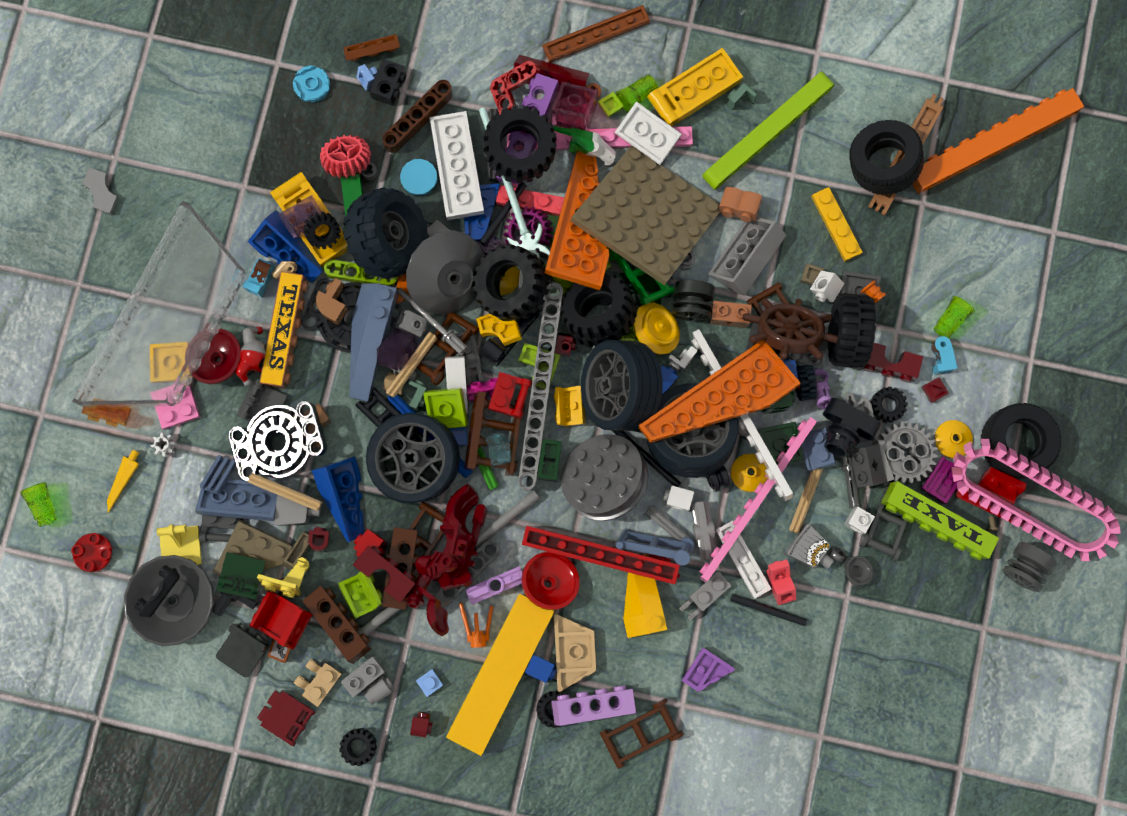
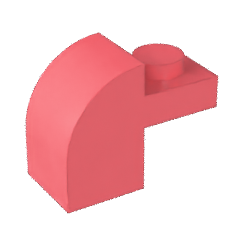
M787 559L768 565V570H766L767 577L777 605L796 600V588L790 577V565Z

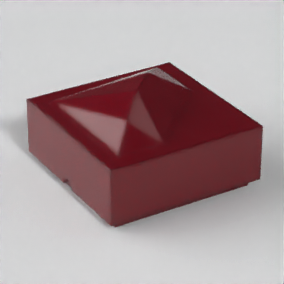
M940 377L921 387L930 403L949 394Z

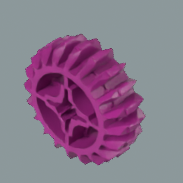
M524 207V212H522L523 218H533L526 224L527 229L535 234L538 227L537 223L540 221L543 232L537 244L550 246L551 243L548 239H553L554 236L549 233L553 232L554 228L548 226L552 224V221L547 220V214L542 215L543 211L541 209L536 212V208L532 207L529 212L528 207ZM511 213L513 219H506L509 226L505 225L504 229L508 232L503 233V236L516 241L515 229L519 231L520 229L514 213Z

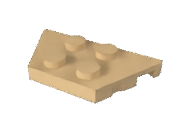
M555 614L558 692L596 671L595 638L593 630Z

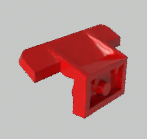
M992 467L981 476L978 483L980 487L1013 506L1016 497L1025 490L1027 485ZM956 488L955 495L957 498L1001 518L1000 511L998 515L992 513L989 506L987 509L980 506L979 498L975 503L969 499L968 491L962 495Z

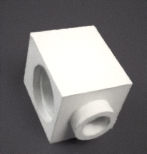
M820 271L810 290L815 294L817 300L821 302H834L845 283L835 273Z
M671 486L669 490L666 489L664 494L665 506L688 512L694 491Z
M855 507L849 514L844 526L862 535L867 532L875 516L860 507Z

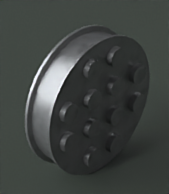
M612 434L594 436L578 445L565 461L561 474V487L567 501L582 516L596 521L613 520L628 513L641 500L648 484V467L643 456L629 440Z

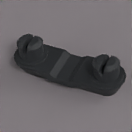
M168 565L162 567L164 571L160 570L159 576L163 577L164 580L159 585L157 593L151 596L148 601H145L143 598L139 599L138 603L134 605L135 609L140 611V616L151 617L180 578L176 568L171 569Z

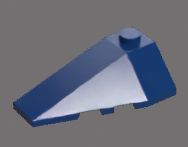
M277 210L263 220L247 241L261 255L272 257L277 260L278 264L282 261H293L297 265L295 273L304 275L312 283L323 271L292 224Z

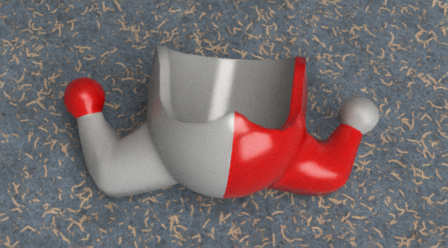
M259 326L256 328L247 327L243 330L244 345L240 351V362L237 366L236 374L243 381L244 386L251 385V380L247 378L248 371L262 372L259 363L266 355L265 349L267 345L256 338L255 333L259 335L263 333V328Z

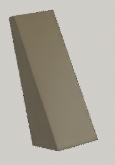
M302 532L284 559L283 566L287 569L292 570L297 564L298 559L303 557L308 549L309 535Z

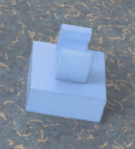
M363 64L358 67L356 77L364 89L368 91L371 89L378 70L376 67L368 70L366 65Z

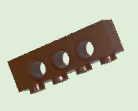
M394 527L389 558L397 564H405L407 572L412 575L411 570L412 567H416L415 561L418 555H414L415 547H419L421 536L417 535L416 530ZM402 544H407L410 547V552L407 555H402L399 552V547ZM388 573L386 575L385 587L389 583ZM384 591L382 607L406 609L407 603L403 600L399 603Z
M320 586L302 601L346 660L354 664L372 649L368 644L371 641L364 633L360 634L357 630L359 625L352 617L350 619L345 614L347 609L342 603L338 604L335 601L336 595L330 588L326 589ZM330 604V610L324 613V607ZM342 619V625L336 628V621ZM353 634V641L351 643H347V636Z

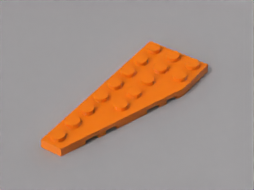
M578 151L576 152L544 274L600 290L609 258V249H607L606 245L570 222L571 217L600 184L598 182L597 158Z

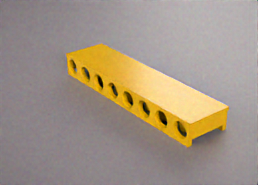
M519 593L446 738L482 756L554 613L553 610L542 609L534 605L526 596Z

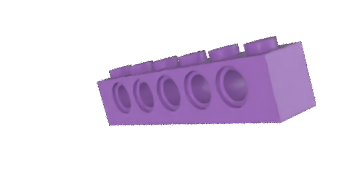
M537 73L535 79H531L529 85L531 90L528 96L525 95L522 106H529L531 111L537 109L540 111V116L545 115L547 117L559 89L558 80ZM539 93L544 94L542 99L538 100L535 98ZM522 131L511 132L509 135L510 143L508 147L504 148L508 155L518 159L532 156L537 144L536 139L531 134L521 133ZM517 145L524 146L522 151H515ZM496 176L498 182L503 183L502 177ZM514 179L511 180L512 186L517 188L520 183H516Z

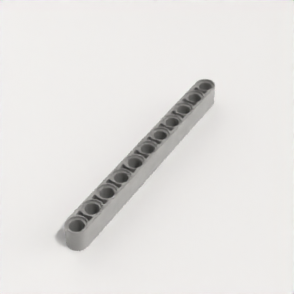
M556 282L550 283L546 289L549 291L557 289L560 292L559 295L553 297L548 292V295H545L544 298L545 302L543 305L519 473V485L525 491L533 490L537 482L560 320V308L563 298V288ZM553 307L557 310V313L555 315H548L547 309ZM546 326H552L554 328V332L552 334H546L544 332V328ZM548 344L552 350L549 353H544L541 351V347ZM546 363L549 369L546 372H541L538 369L540 364ZM544 382L547 387L545 390L539 391L536 389V384ZM535 401L543 402L544 406L541 410L533 408ZM539 420L541 426L538 429H533L530 426L531 421ZM534 438L538 441L536 448L528 447L527 443L530 439ZM530 457L536 461L534 467L531 468L525 466V460ZM524 477H531L533 484L525 487L522 485V480Z

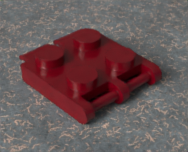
M274 690L267 701L272 708L264 706L257 719L262 721L260 726L294 747L299 734L306 729V723L316 711L287 692L282 691L279 693Z

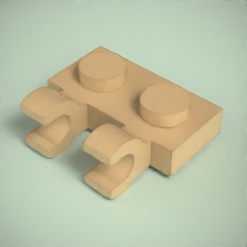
M311 659L306 667L317 674L310 683L302 676H298L294 684L305 690L302 694L303 697L319 707L342 673L327 662L321 666Z

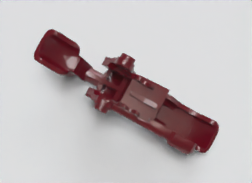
M469 483L458 489L454 495H451L448 501L445 518L439 528L447 538L445 549L443 552L435 551L434 554L423 555L417 558L415 566L420 575L411 593L407 594L403 599L407 606L419 608L424 606L423 596L428 598L427 620L433 631L440 636L446 635L449 631L447 622L448 612L441 607L442 603L426 591L431 580L438 581L445 591L452 589V587H468L472 584L473 579L472 575L468 572V568L475 565V562L471 561V557L478 555L474 549L488 511L484 504L476 506L472 520L473 528L470 533L466 527V517L469 511L479 502V496Z

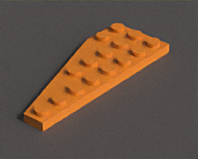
M763 340L641 423L639 429L648 441L653 443L769 408L800 386L801 383L773 349Z

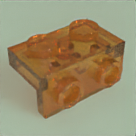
M96 398L93 400L91 407L84 406L82 414L87 415L88 420L98 423L99 420L106 421V425L113 427L118 425L126 427L131 412L129 407Z

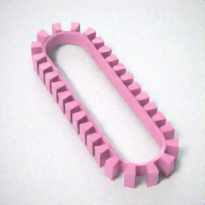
M981 439V449L974 450L972 443L969 442L964 445L966 457L958 452L955 454L953 461L956 467H952L953 481H958L957 489L962 495L968 491L969 499L976 503L979 498L980 506L985 509L989 506L990 511L996 515L1000 511L1001 518L1006 521L1011 519V524L1018 528L1021 524L1023 531L1027 533L1032 531V535L1040 540L1042 537L1043 542L1049 546L1053 543L1054 549L1060 552L1063 549L1064 554L1072 558L1075 551L1078 550L1081 561H1090L1088 552L1096 550L1099 559L1107 556L1105 544L1115 549L1119 543L1116 534H1121L1120 525L1114 511L1108 505L1104 508L1102 501L1094 498L1093 500L1092 496L1085 491L1082 494L1081 489L1075 485L1071 488L1068 481L1064 479L1060 481V477L1054 473L1050 476L1049 470L1041 466L1039 470L1037 463L1032 460L1028 463V459L1020 454L1018 457L1017 452L1011 448L1007 451L1006 445L998 442L995 450L990 449L989 439ZM981 456L993 457L1102 520L1105 524L1104 533L1098 540L1091 543L1075 542L970 481L965 473L966 468L975 458Z

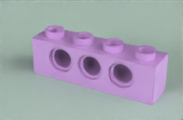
M626 685L616 686L614 691L607 692V688L595 690V694L588 695V691L576 693L577 697L569 698V694L557 696L558 700L551 701L554 724L558 726L636 713L633 689H626ZM612 696L615 698L616 701L613 707H611L609 704V700ZM593 699L597 703V707L595 710H592L590 707V703ZM573 703H576L578 705V710L576 713H573L571 711V706Z

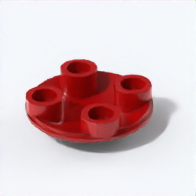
M97 533L82 536L71 549L74 563L86 572L102 570L112 558L111 543L106 537Z

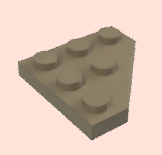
M239 519L212 573L220 576L226 552L266 561L263 569L266 570L283 564L293 545Z

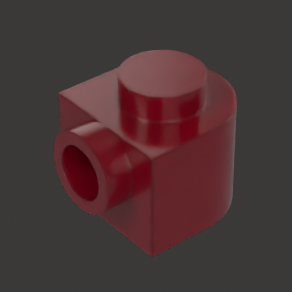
M558 333L555 354L570 356L571 350L575 351L576 339H573L570 334Z
M316 527L314 530H309L308 543L313 551L323 552L328 548L330 533L326 531V528Z
M418 712V714H414L410 732L411 736L426 738L427 734L431 735L433 722H429L430 713Z

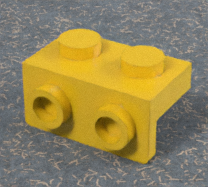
M581 386L555 387L554 401L556 403L555 420L557 425L563 427L586 425Z

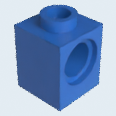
M533 654L525 673L546 683L548 679L552 681L555 675V664Z

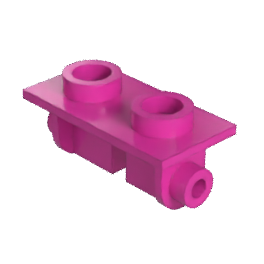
M492 378L486 382L475 381L470 385H466L469 401L474 400V393L478 391L489 393L491 399L497 378Z

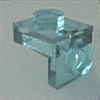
M496 433L486 437V443L489 445L491 465L496 466L510 463V442L506 436Z

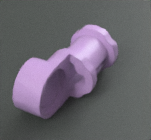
M815 369V376L818 375L824 379V381L816 380L817 407L825 409L831 399L829 394L830 388L827 382L829 375L823 369Z

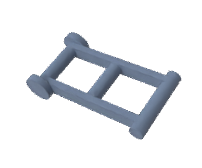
M623 529L616 543L617 549L623 548L673 558L678 565L682 566L689 563L690 552L693 551L695 546L693 539L689 537H684L679 541L629 531L628 529ZM627 539H629V540H634V541H639V542H644V543H650V544L648 545V544H643V543L628 541ZM658 545H660V546H665V547H670V548H675V549H679V550H673V549L658 547Z

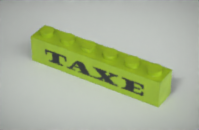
M898 481L890 483L881 501V504L886 506V510L903 515L902 518L904 520L919 524L920 529L937 534L936 537L945 542L948 540L953 543L954 548L960 551L966 550L971 553L970 556L979 561L981 559H990L999 540L995 535Z

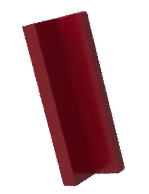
M519 55L516 59L514 68L526 61H532L539 66V74L558 80L559 89L557 92L583 98L589 73ZM530 66V70L528 71V73L531 74V70L533 69V67ZM514 74L511 80L518 81V74Z

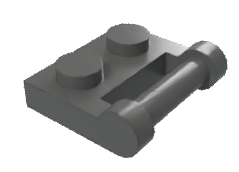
M202 515L199 542H228L231 537L230 534L208 533L209 528L235 529L239 519L243 521V518Z

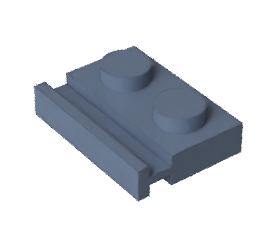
M826 427L810 431L801 444L809 472L836 465L834 455L824 447Z

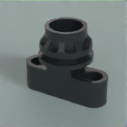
M831 398L823 412V416L834 423L828 426L824 447L833 455L847 457L849 452L853 451L857 444H859L861 437L870 441L874 440L881 422L840 399Z

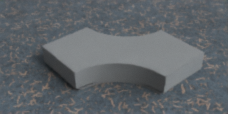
M89 167L82 185L90 189L93 194V208L112 215L119 198L112 194L108 188L109 176L107 173Z

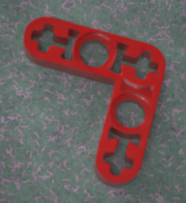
M526 61L491 82L490 90L500 115L503 109L502 103L505 99L509 100L508 110H512V106H516L512 91L527 84L532 78L535 79L536 74L540 73V68L536 63ZM530 66L533 67V69L531 70V74L528 73V71L530 70ZM518 74V81L512 84V76Z

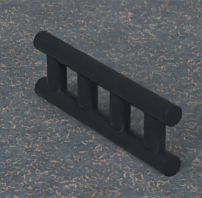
M375 387L372 388V397L369 399V402L364 404L360 400L355 405L377 428L391 415L402 414ZM377 402L386 409L379 417L370 410ZM415 429L412 440L423 442V435ZM399 439L395 445L400 450L403 448V442Z

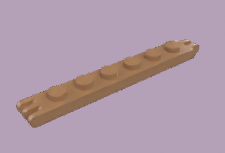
M933 94L931 99L927 98L911 126L919 134L922 145L944 107L941 105L942 97L939 98L937 103L934 102L937 97L936 94ZM898 150L890 167L903 159L905 154L901 150ZM875 193L868 207L872 208L874 203H876L877 206L874 210L876 212L879 211L881 206L884 207L881 214L885 216L896 194L881 195Z

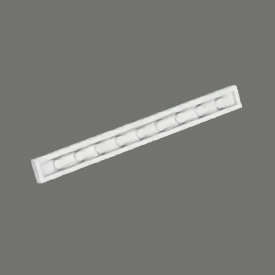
M698 329L692 332L693 340L691 342L696 350H700L702 354L700 358L705 366L708 365L711 369L709 372L711 376L721 369V366ZM749 415L739 416V427L742 431L745 429L748 434L746 439L749 445L756 448L757 453L755 454L760 464H765L767 477L770 481L774 480L777 485L775 490L780 498L783 497L785 501L793 498V492Z

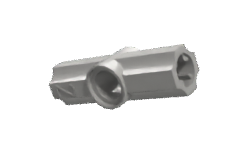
M708 501L691 503L694 521L693 533L695 541H697L700 561L712 560L713 557L710 555L716 548L714 541L715 528L710 518Z

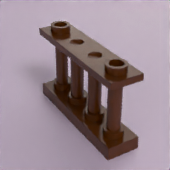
M478 391L474 393L464 469L474 470L475 466L484 465L506 469L505 476H511L517 469L515 456L520 419L513 417L512 423L485 419V417H482L483 409L489 408L491 400L485 398L486 392ZM515 400V405H509L510 409H515L517 400ZM525 404L522 409L523 414L525 411ZM483 427L511 431L510 442L482 438L480 430ZM487 446L508 450L507 461L480 457V455H477L478 447Z

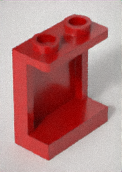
M268 591L263 597L257 612L253 615L249 626L278 641V644L294 650L313 614L281 595Z

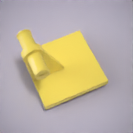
M170 524L168 527L157 528V535L160 537L161 556L177 555L193 560L197 565L202 564L198 525L186 527V524L178 526Z
M303 557L299 558L297 564L283 580L258 574L257 579L266 591L275 593L277 590L290 598H294V596L300 597L301 591L299 589L305 572L309 570V562Z

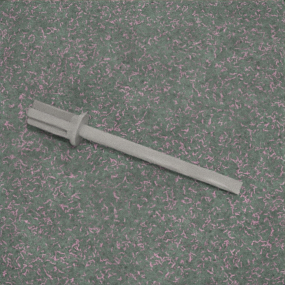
M399 288V294L444 335L442 338L444 343L447 342L460 355H463L468 350V347L454 334V330H445L430 314L414 303L413 299L402 288Z

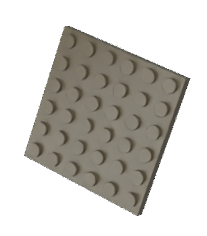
M631 145L571 217L570 222L665 286L720 214V204L664 166L658 165Z

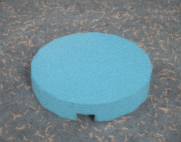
M312 65L301 68L293 79L295 93L305 102L314 103L321 101L330 90L331 84L327 73L323 69Z
M413 159L407 162L400 174L403 188L414 196H425L431 193L436 187L438 180L435 167L429 161L423 159Z

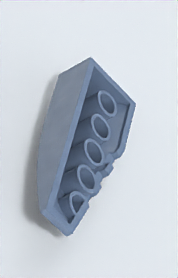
M362 283L352 317L350 398L369 402L399 296L397 288L378 283Z

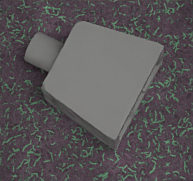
M277 495L274 525L309 524L310 516L320 517L322 507L319 511H315Z

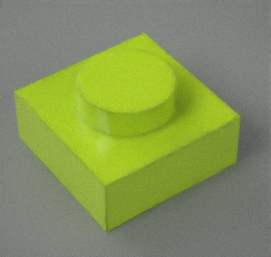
M614 91L598 101V105L607 118L624 109L623 104Z

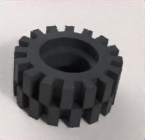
M322 211L320 215L318 212H315L314 217L311 214L309 216L310 220L306 219V225L303 226L305 230L303 232L308 242L317 249H320V246L322 249H326L327 245L329 248L333 247L331 243L336 244V238L339 239V233H341L336 219L331 214L327 213L326 215ZM325 224L329 227L326 235L317 236L315 234L318 226Z
M884 387L873 395L870 403L872 404L874 416H877V420L891 423L904 415L907 411L906 406H908V402H905L907 398L906 396L903 397L902 391L899 392L896 387L894 389L892 387ZM884 398H891L895 401L896 407L894 411L887 412L883 409L882 401Z
M549 691L540 697L536 712L542 724L553 728L562 727L554 724V717L548 715L546 708L551 701L558 700L557 696L565 695L564 693Z
M363 728L347 732L339 744L341 745L339 748V752L342 754L341 757L352 766H361L368 763L375 756V751L377 750V741L374 739V735L369 733V730H364ZM356 739H361L366 745L365 752L361 755H356L351 750V743Z

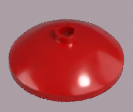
M550 552L539 553L532 557L523 569L521 577L523 591L534 605L542 609L558 610L564 608L574 600L578 593L579 575L577 569L565 556ZM544 582H548L550 587H546Z

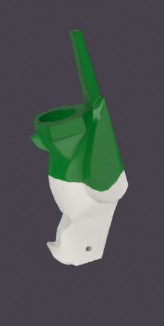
M554 126V131L572 136L569 152L576 153L580 151L588 156L599 157L604 161V165H611L614 162L616 151L598 133L572 127L568 129Z

